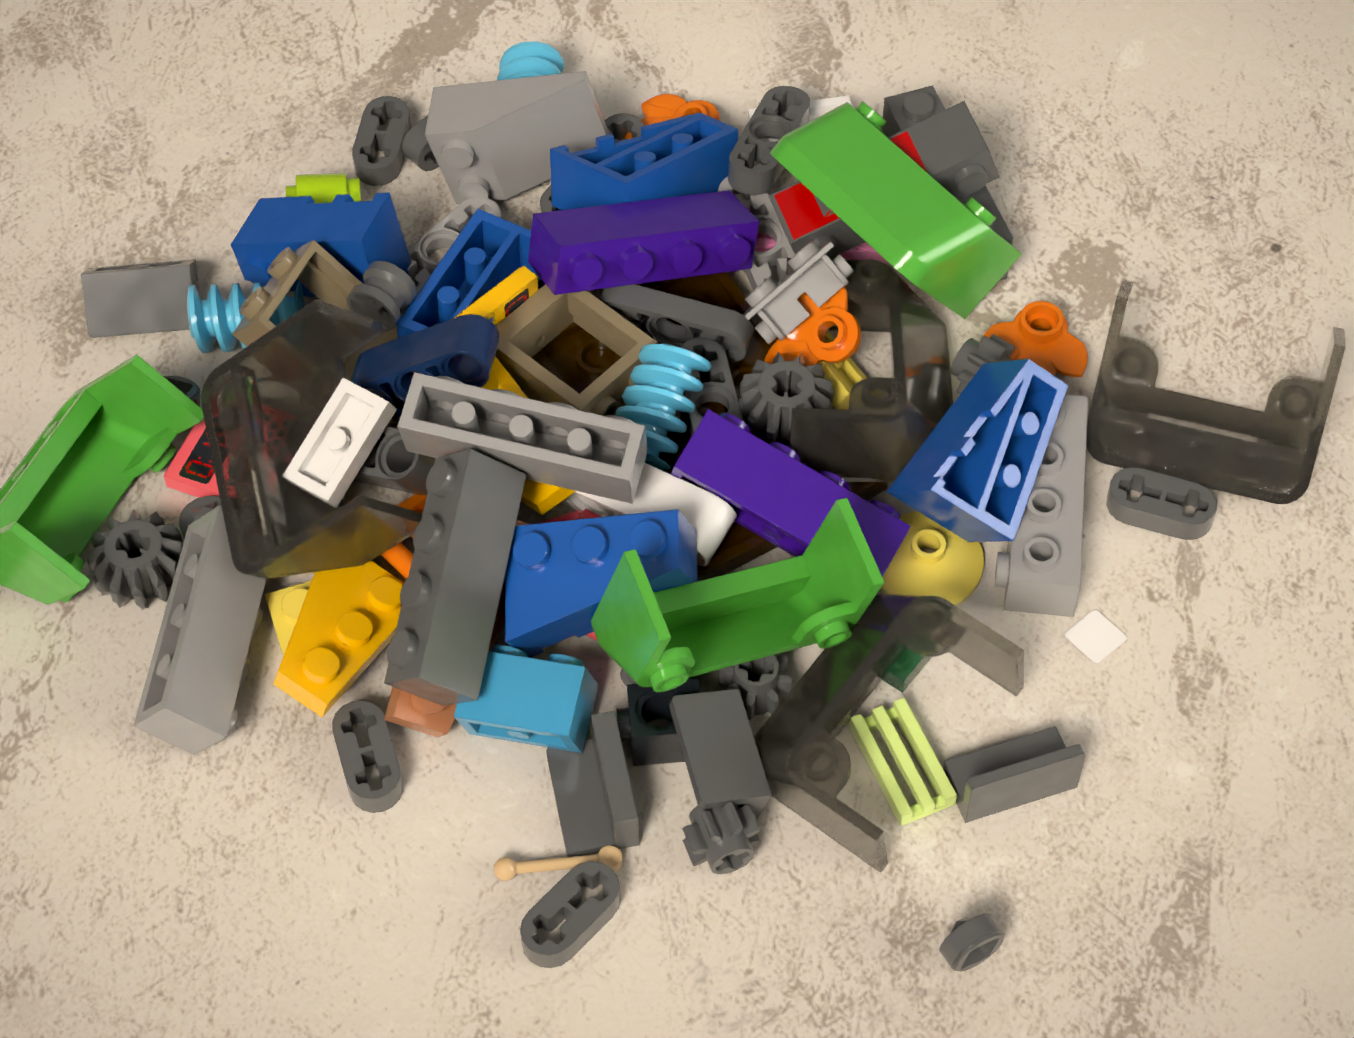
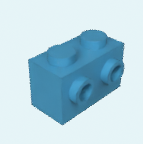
M494 645L491 652L488 651L478 701L457 703L454 718L470 735L583 753L599 685L587 668L584 667V663L574 657L550 654L548 661L528 658L524 651L514 647Z

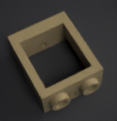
M312 240L295 251L290 247L285 248L272 261L267 269V272L272 276L264 289L262 287L257 288L244 301L239 309V313L244 318L232 335L317 408L323 411L342 378L350 381L359 355L367 349L398 339L397 324L390 331H377L361 323L351 313L346 299L354 286L363 283L316 241ZM297 279L361 335L335 377L269 320Z
M545 284L496 325L499 332V343L495 356L528 399L545 403H564L580 411L607 416L614 415L619 407L626 405L622 394L626 387L634 385L630 374L635 366L642 365L638 357L641 348L648 344H658V342L590 292L581 291L554 295ZM573 322L621 356L617 362L580 394L532 359L536 353Z

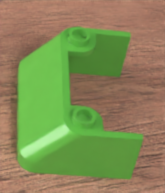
M864 101L857 108L846 102L783 135L769 153L904 277L962 318H967L1022 255L1020 251L990 227L996 220V217L973 197L964 205L886 136V133L881 130L887 121Z
M137 354L77 390L57 411L0 488V585L46 605L59 600L66 603L77 592L83 590L90 579L80 572L85 563V560L80 555L93 538V532L98 531L134 478L143 474L148 469L154 473L160 471L169 462L177 449L172 444L177 434L200 423L207 413Z
M847 498L835 501L802 556L654 593L636 549L625 551L591 619V625L599 646L639 686L652 687L655 692H665L682 685L692 676L813 644H818V647L821 649L839 645L851 637V628L859 621L885 582Z

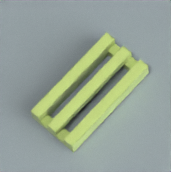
M905 697L895 700L892 708L885 710L882 705L872 709L871 716L863 718L862 714L850 717L849 728L900 826L956 804L957 794ZM898 723L936 797L932 798L893 724ZM880 731L918 804L909 806L871 732Z

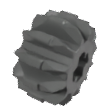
M778 352L773 359V364L757 359L753 367V374H745L740 384L741 398L739 399V409L741 410L743 421L748 422L750 433L754 436L767 434L766 440L769 444L771 442H778L780 439L787 440L793 449L799 443L800 436L815 442L820 434V427L828 426L829 421L832 419L833 406L831 403L834 399V388L831 385V380L824 379L825 373L822 370L821 364L806 367V361L802 353L794 361H785Z
M133 509L129 520L122 523L110 517L108 524L110 532H93L92 544L94 549L87 552V564L90 572L94 574L93 581L96 589L102 593V596L111 595L112 601L119 608L131 599H134L136 605L144 610L147 599L153 596L166 602L168 595L167 587H172L183 547V540L179 529L175 527L174 523L165 524L164 519L159 516L157 511L145 520H142L140 514Z

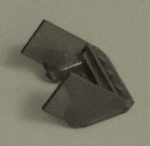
M845 259L854 270L846 278L849 282L845 286L848 291V312L856 317L861 331L890 333L893 378L873 377L856 383L850 391L849 410L792 408L789 448L799 455L802 464L818 473L828 471L849 482L893 483L953 404L947 328L944 321L889 265L873 259ZM788 263L786 264L785 277L793 271ZM834 325L828 330L838 331V327Z
M1123 280L1116 297L1087 420L1086 448L1090 455L1103 464L1124 469L1129 467L1143 468L1192 481L1210 489L1274 504H1288L1302 497L1308 489L1346 348L1345 330L1333 327L1319 380L1296 375L1285 377L1271 388L1264 412L1155 387L1159 370V360L1156 352L1148 343L1142 340L1121 335L1134 283Z
M315 299L216 367L205 380L201 392V406L231 557L234 566L239 572L262 579L357 567L366 564L414 534L423 513L359 495L340 508L338 504L337 508L291 484L282 476L342 378L347 379L343 360L383 333L380 322Z
M876 594L859 621L851 628V637L839 645L825 648L754 736L772 797L880 873L888 864L884 831L836 798L847 784L851 774L850 755L846 747L836 739L850 721V717L854 716L907 648L916 654L926 657L940 656L949 652L1016 697L1024 688V650L950 601L938 596Z

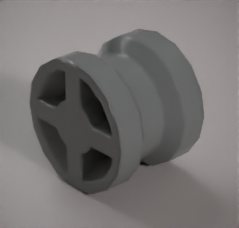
M375 261L366 269L363 275L364 283L354 286L346 301L351 313L361 323L377 331L387 332L395 327L401 317L400 308H405L411 304L417 294V290L412 278L404 270L386 261Z

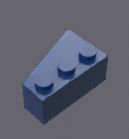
M695 113L641 126L640 137L615 142L614 136L611 134L596 137V147L570 153L566 145L550 148L552 206L560 210L718 192L720 183L728 176L729 156L738 141V129L705 114Z
M390 192L376 193L372 201L353 202L354 200L350 194L336 195L332 203H315L311 196L260 198L231 243L244 280L250 281L253 284L260 282L262 287H265L272 277L267 272V269L278 254L287 247L295 251L312 240L316 241L362 283H364L363 275L366 269L375 261L389 262L408 274V268L412 262ZM298 279L292 285L290 291L295 292L299 281ZM301 283L305 297H317Z
M477 208L397 322L398 338L453 319L522 266L527 267L537 276L538 290L543 287L545 283L528 263L531 230Z
M1030 359L983 364L887 490V493L967 542L1014 541L1068 385Z
M678 509L515 526L505 571V642L511 647L524 651L528 658H533L545 653L544 648L576 635L580 638L594 632L591 619L625 551L636 549L653 593L698 582L697 530Z

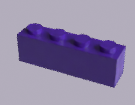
M730 190L534 213L528 263L554 295L752 269L759 220Z
M707 410L674 465L671 475L720 497L736 512L737 518L734 522L795 557L804 554L835 501L847 498L883 577L911 527L900 520L901 515L893 507L878 500L868 502L851 492L850 485L838 475L828 471L818 473L802 464L799 455L791 448L778 442L768 444L750 433L748 425L739 418L728 413H721L719 416L711 410Z

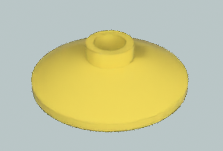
M918 511L902 514L900 520L911 527L882 577L885 583L881 587V591L893 601L905 607L924 611L942 610L964 601L978 587L983 575L984 553L980 542H967ZM920 548H932L936 552L926 553L921 551Z

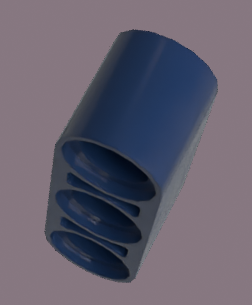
M467 314L458 316L362 352L356 360L350 381L389 401L397 409L391 418L394 419L401 416L414 372L432 377L447 376L467 385L483 387L490 377L499 343V332L489 319L480 315Z

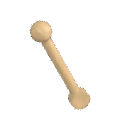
M608 845L600 849L598 854L518 862H515L510 857H502L495 862L493 871L495 876L501 881H509L516 874L572 869L580 863L595 861L606 864L616 872L622 865V853L617 847Z

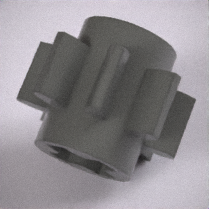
M994 334L990 338L982 337L980 342L973 338L967 340L958 351L951 366V374L956 376L957 380L961 382L956 393H962L983 364L1012 361L1013 359L1010 356L1015 346Z
M772 655L734 665V667L730 666L719 669V684L727 687L725 690L739 689L748 720H751L754 715H762L767 712L774 716L778 715V696H792L793 678L785 675L788 661L786 655L778 657Z
M728 802L724 807L701 809L697 805L689 814L691 824L682 828L686 837L682 841L693 866L707 861L711 871L715 874L731 873L747 865L755 854L752 846L758 845L761 842L757 835L761 829L749 804L737 810L732 802Z

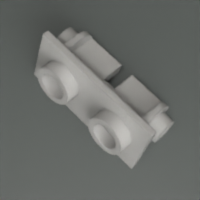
M812 240L787 262L793 271L777 285L769 277L745 298L751 307L743 315L749 320L757 313L763 321L755 329L768 344L776 338L782 341L786 335L810 316L797 300L804 292L819 308L837 291L849 283L846 278L854 272L851 266L840 254L832 261L825 254L834 246L831 241H826L822 246L818 247Z

